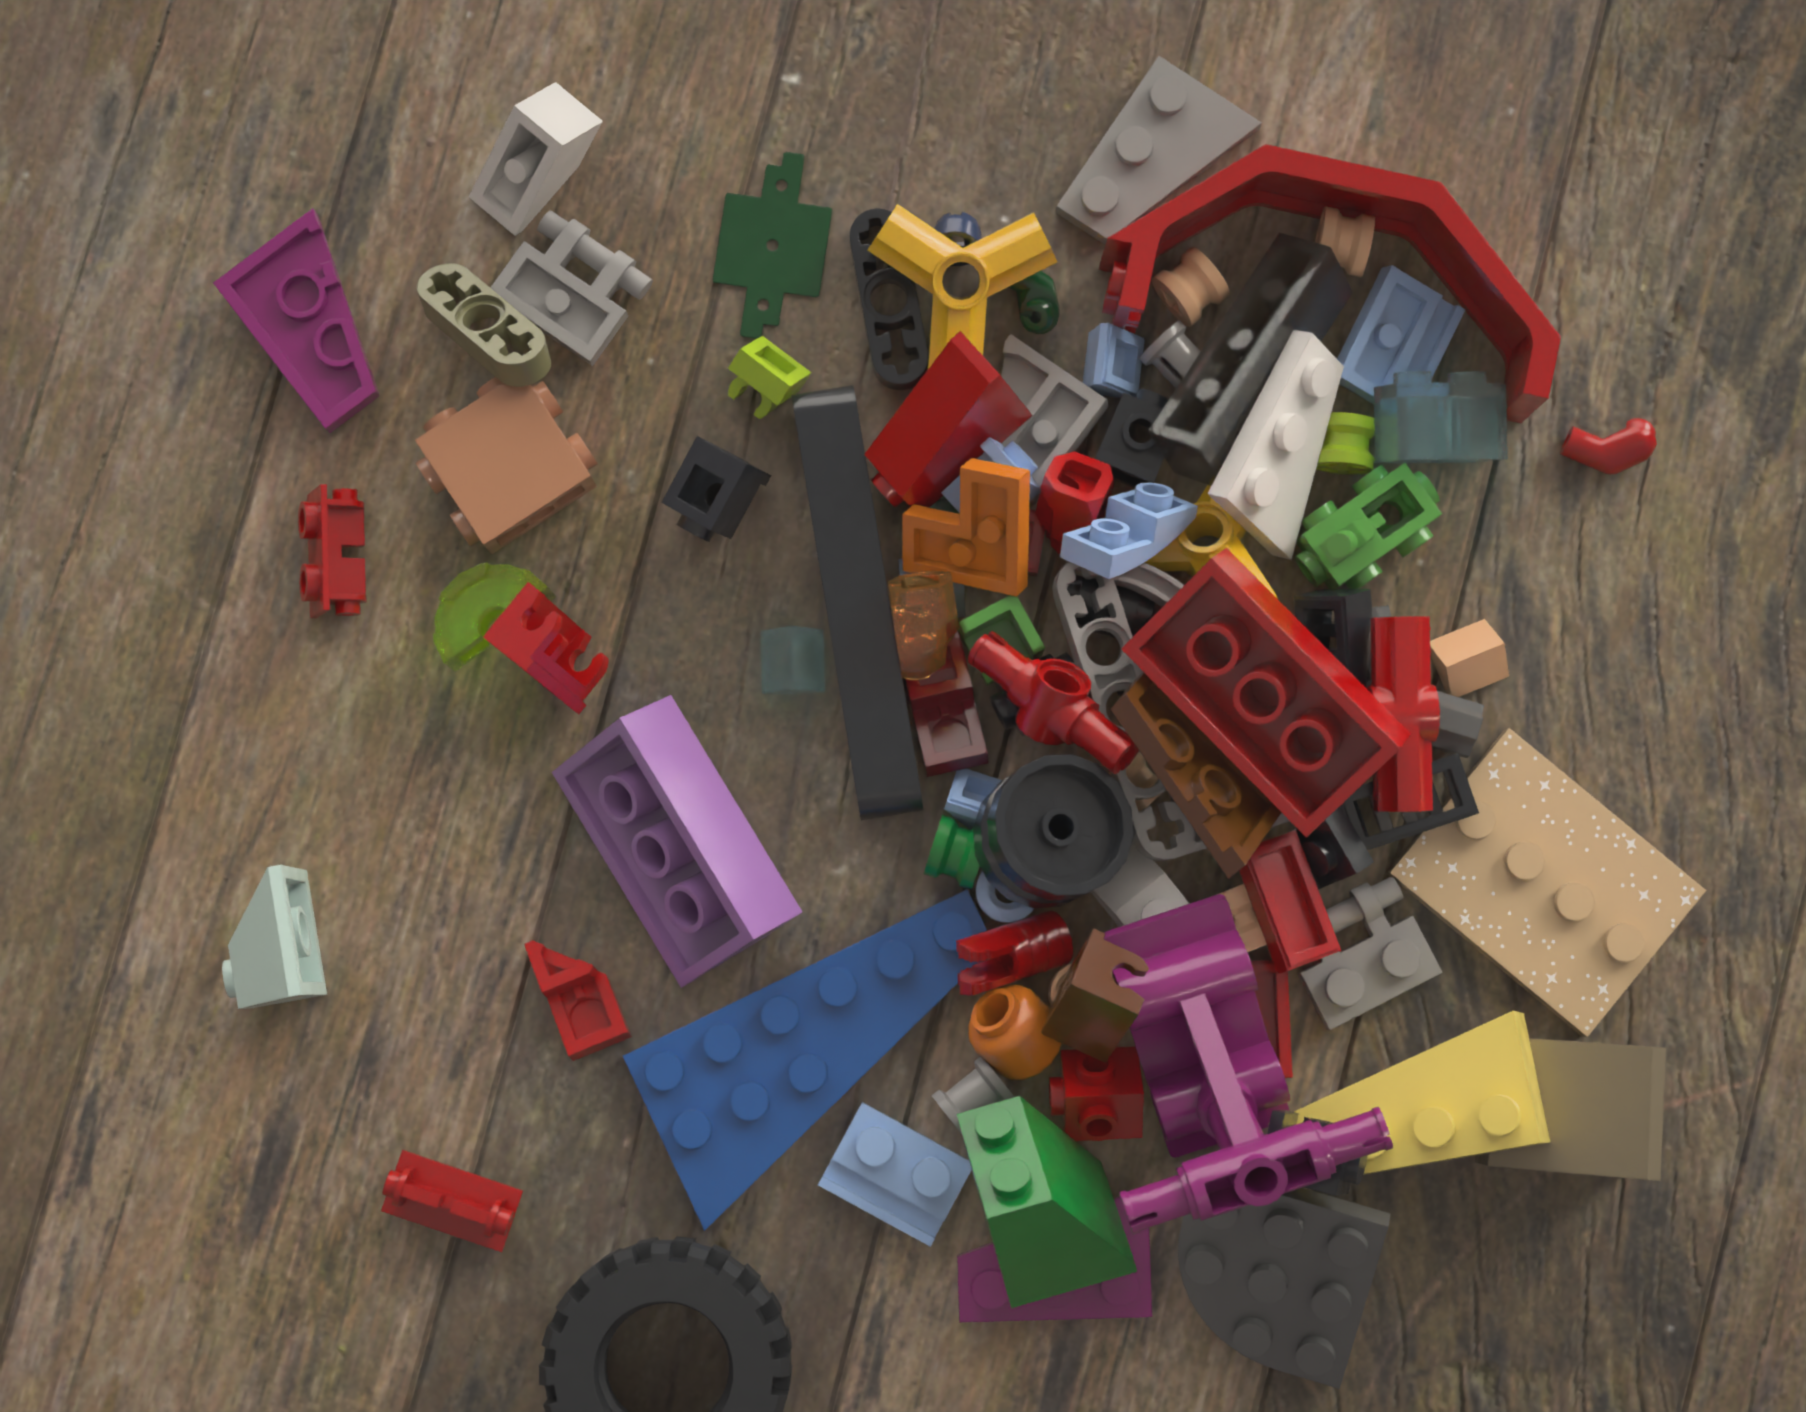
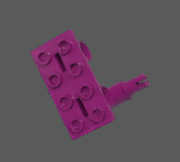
M1217 894L1104 932V940L1138 955L1149 967L1144 977L1132 975L1131 972L1123 968L1114 969L1112 974L1117 985L1123 988H1130L1144 998L1139 1015L1130 1026V1032L1170 1156L1174 1158L1216 1144L1220 1148L1218 1151L1182 1162L1181 1167L1176 1168L1177 1175L1127 1192L1126 1190L1119 1192L1133 1235L1140 1233L1141 1230L1191 1214L1193 1220L1200 1219V1221L1249 1205H1269L1278 1200L1282 1194L1330 1179L1331 1174L1336 1173V1165L1382 1150L1393 1149L1390 1136L1387 1137L1390 1135V1132L1379 1107L1321 1127L1319 1121L1312 1123L1311 1120L1264 1135L1262 1129L1269 1127L1272 1110L1290 1111L1287 1102L1291 1101L1281 1065L1268 1039L1255 994L1258 986L1253 967L1241 936L1236 929L1229 903L1223 894Z

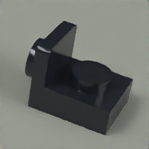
M1342 806L1337 808L1307 838L1297 828L1291 830H1296L1318 890L1355 875L1374 863Z

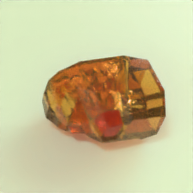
M931 570L899 575L888 581L902 678L908 680L927 679L946 663L947 644L959 629L951 572Z

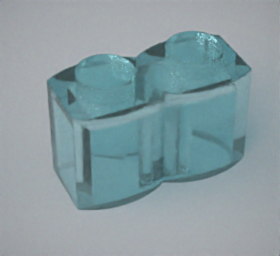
M1431 371L1393 373V384L1374 387L1375 463H1484L1508 460L1506 384L1486 383V372L1481 371L1447 374L1448 383H1432Z

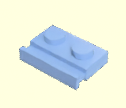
M1393 265L1381 268L1337 358L1344 366L1339 384L1377 407L1386 408L1395 414L1394 417L1401 421L1412 419L1466 309L1459 305L1453 306L1443 300L1441 294Z
M862 1102L818 1186L931 1247L942 1223L945 1221L971 1172L969 1160Z

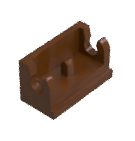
M1093 928L1062 979L1041 1033L1106 1063L1139 1015L1144 1002V998L1130 988H1123L1117 985L1112 978V971L1117 968H1123L1131 972L1132 975L1144 977L1149 967L1141 957L1104 940L1105 933Z

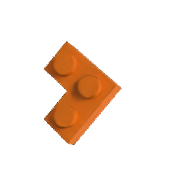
M974 458L969 459L960 467V514L915 504L902 514L903 571L1017 597L1028 587L1030 470Z

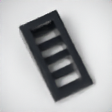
M1320 589L1293 596L1295 617L1366 688L1371 633L1370 618H1372L1371 589ZM1332 611H1334L1335 621H1331ZM1330 637H1336L1337 648L1329 647Z
M1458 753L1432 761V775L1443 773L1455 807L1453 809L1443 812L1433 780V811H1428L1430 816L1419 820L1416 812H1401L1405 825L1396 828L1393 827L1389 812L1374 811L1373 781L1363 784L1339 806H1342L1367 851L1479 814ZM1367 797L1380 833L1372 836L1368 835L1357 801Z

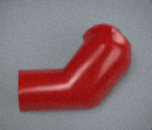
M1641 418L1628 420L1626 428L1604 439L1572 426L1562 444L1560 455L1602 473L1614 475L1645 462L1653 454L1657 445L1656 431L1649 421Z

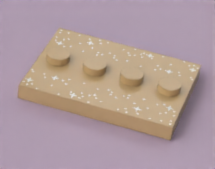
M1507 728L1467 774L1479 814L1419 833L1386 874L1389 877L1392 876L1397 884L1582 1037H1588L1707 890L1513 730ZM1451 796L1443 803V812L1455 808Z

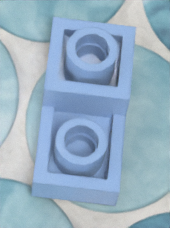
M1140 483L1134 490L1108 497L1105 519H1096L1091 522L1090 526L1064 533L1060 558L1107 579L1114 578L1143 564L1168 546L1196 518L1198 506L1174 496L1173 489L1166 485Z

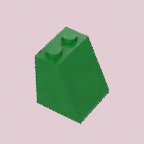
M1021 1096L956 1114L1011 1308L1137 1272L1136 1264L1100 1160Z

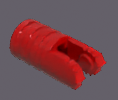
M1050 910L956 940L958 958L970 961V963H978L972 965L971 968L966 967L965 970H961V973H958L960 995L973 996L1069 964L1073 955V945L1069 929L1063 918L1057 912Z

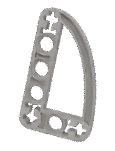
M1068 562L1054 578L1052 585L1053 598L1075 665L1081 668L1092 682L1088 696L1099 704V711L1109 719L1106 714L1107 699L1114 692H1125L1143 672L1121 650L1132 638V634L1116 586L1137 592L1163 607L1184 585L1167 573L1147 563H1143L1124 574L1107 579ZM1075 571H1081L1085 580L1096 579L1099 588L1090 595L1094 612L1097 613L1104 607H1107L1111 618H1098L1082 628L1078 627L1075 618L1084 617L1088 614L1081 595L1070 596L1067 591V586L1076 580ZM1103 630L1110 632L1118 640L1120 653L1114 664L1101 666L1090 660L1086 653V642L1089 635L1094 631ZM1126 769L1120 770L1118 774L1110 772L1111 776L1119 782L1131 806L1134 831L1133 842L1137 850L1146 858L1155 861L1171 860L1207 848L1169 792L1168 795L1171 802H1162L1157 805L1163 821H1175L1179 833L1170 837L1171 848L1165 850L1164 844L1161 841L1151 842L1148 838L1147 830L1156 826L1152 807H1147L1139 812L1135 800L1153 798L1164 792L1166 788L1159 778L1154 786L1143 789L1136 787L1129 781ZM1281 813L1272 827L1289 822V820Z

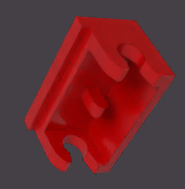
M529 582L525 584L483 636L490 644L578 715L586 707V704L583 702L584 699L601 680L608 668L609 659L600 652L592 658L591 664L587 669L575 671V660L580 654L584 653L592 637Z

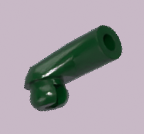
M1040 271L1008 287L1016 292L1020 321L1027 331L1034 334H1045L1053 330L1057 325L1060 309L1055 283L1049 275Z

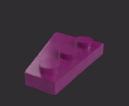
M314 208L213 282L329 433H332L380 396L319 216Z
M1120 1196L1114 1198L1137 1272L1014 1308L1010 1306L992 1242L958 1254L959 1323L1152 1317L1149 1228L1133 1235Z

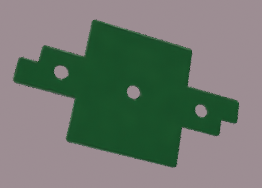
M784 152L782 166L770 164L766 166L761 197L727 193L725 196L712 280L714 283L747 287L740 330L742 337L757 339L762 336L763 324L779 325L784 293L816 298L820 295L832 208L798 203L805 159L803 154ZM779 180L786 181V190L779 191L776 188V183ZM769 240H776L778 242L776 250L771 251L767 248ZM762 299L767 300L769 303L768 309L764 311L760 310L757 306L758 302Z

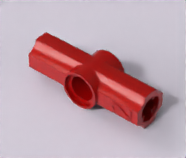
M1430 616L1370 618L1372 685L1368 686L1367 690L1411 733L1402 748L1373 774L1374 811H1433L1432 743L1437 740L1439 734L1440 705L1436 686L1431 684Z

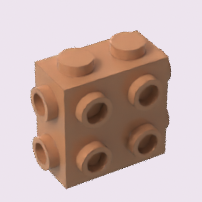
M494 377L479 388L476 393L479 399L459 412L456 408L452 407L438 413L423 426L426 433L415 439L425 457L416 462L417 467L436 495L447 489L459 509L451 513L450 517L470 547L481 541L487 550L494 554L597 487L588 470L598 463L578 433L566 439L556 424L554 418L562 414L563 410L544 381L533 387L531 385L513 387L502 383Z

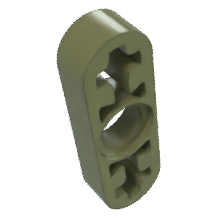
M447 263L427 270L419 278L417 292L426 317L498 380L508 386L523 387L534 384L547 375L551 368V357L543 332L470 270L459 264ZM460 296L461 302L456 305L454 297ZM481 319H498V322L488 329L480 331L469 329L473 323ZM511 343L512 349L515 352L508 354L507 346Z

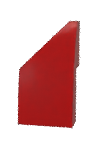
M534 940L524 944L541 992L548 1000L567 1055L572 1061L632 1037L610 979L605 973L598 971L590 963L560 954Z

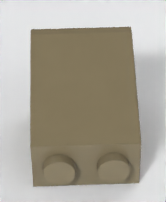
M1529 1038L1550 1143L1475 1155V1163L1491 1167L1661 1181L1666 1048Z

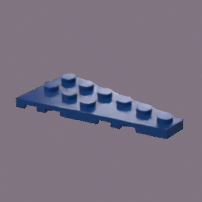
M968 890L623 1055L704 1231L958 983V973H961V970L978 964L977 962L970 963V961L959 959L956 950V940L987 931Z

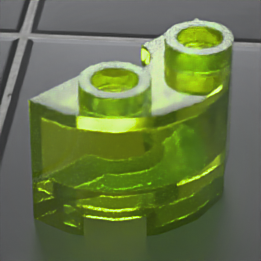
M481 563L459 573L441 592L438 599L440 604L434 617L435 634L433 633V641L443 663L456 672L489 648L491 645L483 636L488 631L491 623L503 613L527 582L541 591L550 601L557 597L530 570L521 569L509 564L490 565L489 563Z

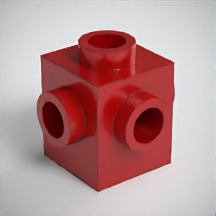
M1116 1047L1106 1063L1076 1049L1060 1050V1077H1049L1051 1116L1063 1115L1064 1132L1075 1141H1103L1143 1137L1144 1091L1140 1061L1135 1047Z

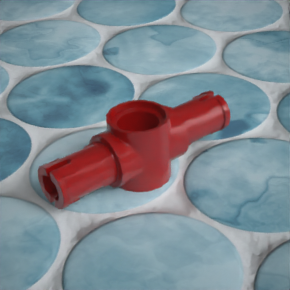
M994 631L989 632L988 635L984 634L973 645L968 656V663L980 672L985 673L1008 692V700L1019 707L1015 720L1017 726L1026 736L1046 745H1059L1063 743L1071 745L1075 743L1078 747H1082L1099 760L1113 774H1118L1120 770L1126 769L1135 759L1139 749L1127 732L1107 719L1099 711V704L1088 696L1092 682L1081 668L1061 659L1050 658L1041 661L1039 659L1031 660L1026 658Z

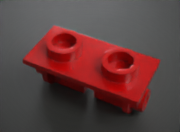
M320 484L307 495V501L300 503L298 511L299 536L301 539H308L309 564H302L299 577L300 597L303 602H309L310 618H318L330 610V605H335L336 616L361 615L360 604L367 602L365 558H342V547L362 548L365 546L364 502L358 500V490L351 488L332 490V499H327V484Z
M402 1150L395 1171L391 1170L386 1178L382 1195L386 1197L381 1212L503 1252L524 1190Z

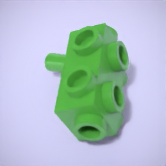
M1406 463L1391 473H1388L1385 467L1380 465L1351 486L1358 496L1338 509L1333 501L1330 500L1308 515L1301 522L1307 531L1296 541L1302 552L1295 556V561L1306 579L1314 587L1325 583L1329 589H1338L1344 584L1348 589H1360L1383 572L1376 561L1395 548L1404 558L1431 539L1434 535L1427 526L1434 522L1442 513L1436 506L1440 501L1439 495L1430 480L1420 471L1413 474ZM1390 504L1397 508L1400 515L1397 524H1385V519L1378 512L1381 505Z

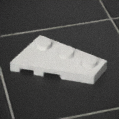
M1297 330L1292 331L1208 492V495L1270 554L1290 560L1294 552L1344 368L1313 333Z

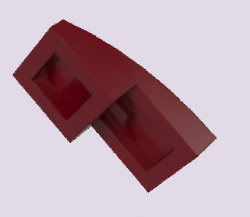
M959 632L898 645L927 777L988 764V752Z

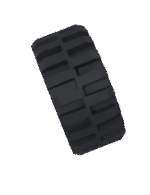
M677 1236L673 1240H659L658 1237L639 1240L634 1245L623 1249L619 1248L604 1256L598 1263L580 1276L556 1306L557 1311L552 1322L547 1325L542 1341V1346L545 1347L544 1359L539 1364V1385L545 1386L547 1400L543 1404L545 1412H629L616 1398L608 1380L607 1354L611 1340L619 1326L635 1312L651 1305L671 1303L687 1306L700 1312L714 1324L725 1342L729 1358L727 1384L720 1399L708 1412H783L791 1384L793 1365H791L792 1342L789 1327L785 1326L782 1318V1307L774 1292L769 1293L762 1284L759 1273L748 1263L744 1266L732 1258L730 1251L716 1244L709 1247L696 1243V1238Z

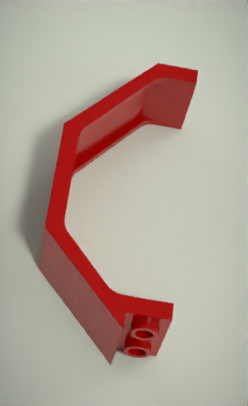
M1263 144L1111 235L1106 240L1098 270L1111 272V276L1107 285L1102 313L1113 315V325L1135 334L1136 328H1138L1141 314L1145 309L1155 259L1245 207L1263 206L1319 219L1325 206L1338 209L1344 217L1356 218L1361 214L1375 216L1374 230L1395 234L1408 240L1501 352L1505 361L1506 373L1497 417L1522 422L1549 398L1561 334L1440 180Z

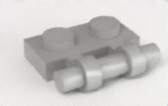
M550 210L543 216L537 227V231L553 241L545 255L524 241L490 288L536 325L543 333L593 366L628 318L627 311L610 300L612 296L622 288L638 300H641L650 289L653 279L636 269V260L621 250L614 254L589 236L591 230L576 219L568 222ZM577 257L599 272L591 286L565 269L570 260Z
M1392 876L1373 886L1365 882L1349 890L1350 898L1326 909L1335 933L1362 921L1369 937L1340 952L1318 959V963L1297 973L1326 1030H1332L1443 973L1414 916H1408L1391 926L1389 925L1383 909L1403 899L1402 891Z

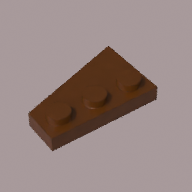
M1142 672L1112 706L1111 711L1229 879L1246 865L1282 812Z

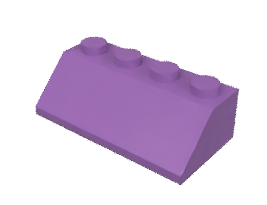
M671 695L620 717L552 771L553 776L681 988L765 938L802 913L784 880Z

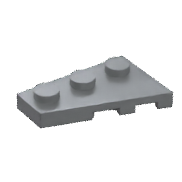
M1158 56L1058 203L1055 213L1105 245L1108 237L1155 210L1165 202L1168 196L1193 177H1198L1216 163L1218 158L1239 142L1243 143L1260 129L1262 122Z

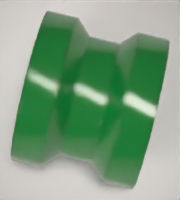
M942 814L923 874L933 878L942 874L954 877L959 886L972 890L980 866L975 857L973 829L960 827L955 818Z

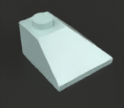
M285 865L267 867L228 944L230 959L224 960L222 964L223 981L229 998L236 997L238 1009L257 1008L327 995L307 870Z

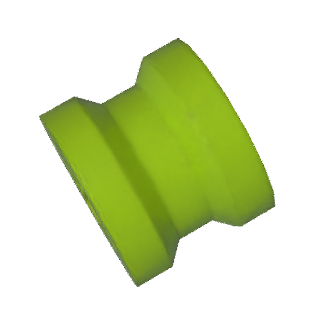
M1331 412L1316 470L1348 475L1367 474L1373 471L1375 458L1369 452L1370 439L1377 434L1378 421L1373 417L1362 414Z

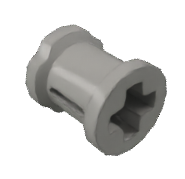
M1179 320L1160 335L1139 359L1145 366L1153 364L1176 388V398L1183 404L1200 390L1221 369L1222 365L1217 359L1209 361L1185 336L1186 326Z
M981 1057L974 1061L975 1069L947 1092L938 1090L931 1095L960 1133L961 1129L956 1114L1014 1097L991 1066Z

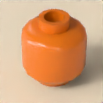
M1019 984L995 988L979 998L973 1007L968 1025L969 1042L983 1060L998 1074L1008 1079L1025 1080L1040 1074L1051 1065L1061 1047L1060 1042L1041 1033L1050 1007L1031 989Z

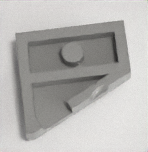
M1010 334L1004 343L1003 354L1005 358L1001 376L1033 416L1001 444L1006 447L1013 440L1022 448L1038 467L1030 476L1041 487L1044 475L1053 458L1076 451L1109 405L1105 397ZM1039 494L1030 503L1035 505L1039 499Z

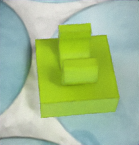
M761 336L740 348L729 365L728 369L738 377L731 382L728 396L734 400L747 390L748 385L752 386L761 394V404L754 413V416L761 419L791 398L792 395L797 394L812 372L764 336Z

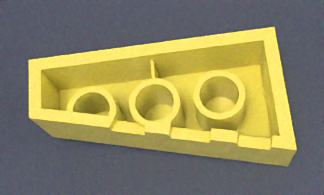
M1517 1011L1504 1014L1294 1111L1299 1113L1297 1124L1302 1123L1304 1117L1335 1123L1379 1107L1389 1129L1390 1135L1387 1137L1390 1136L1393 1149L1382 1150L1368 1155L1363 1175L1550 1143L1524 1013Z

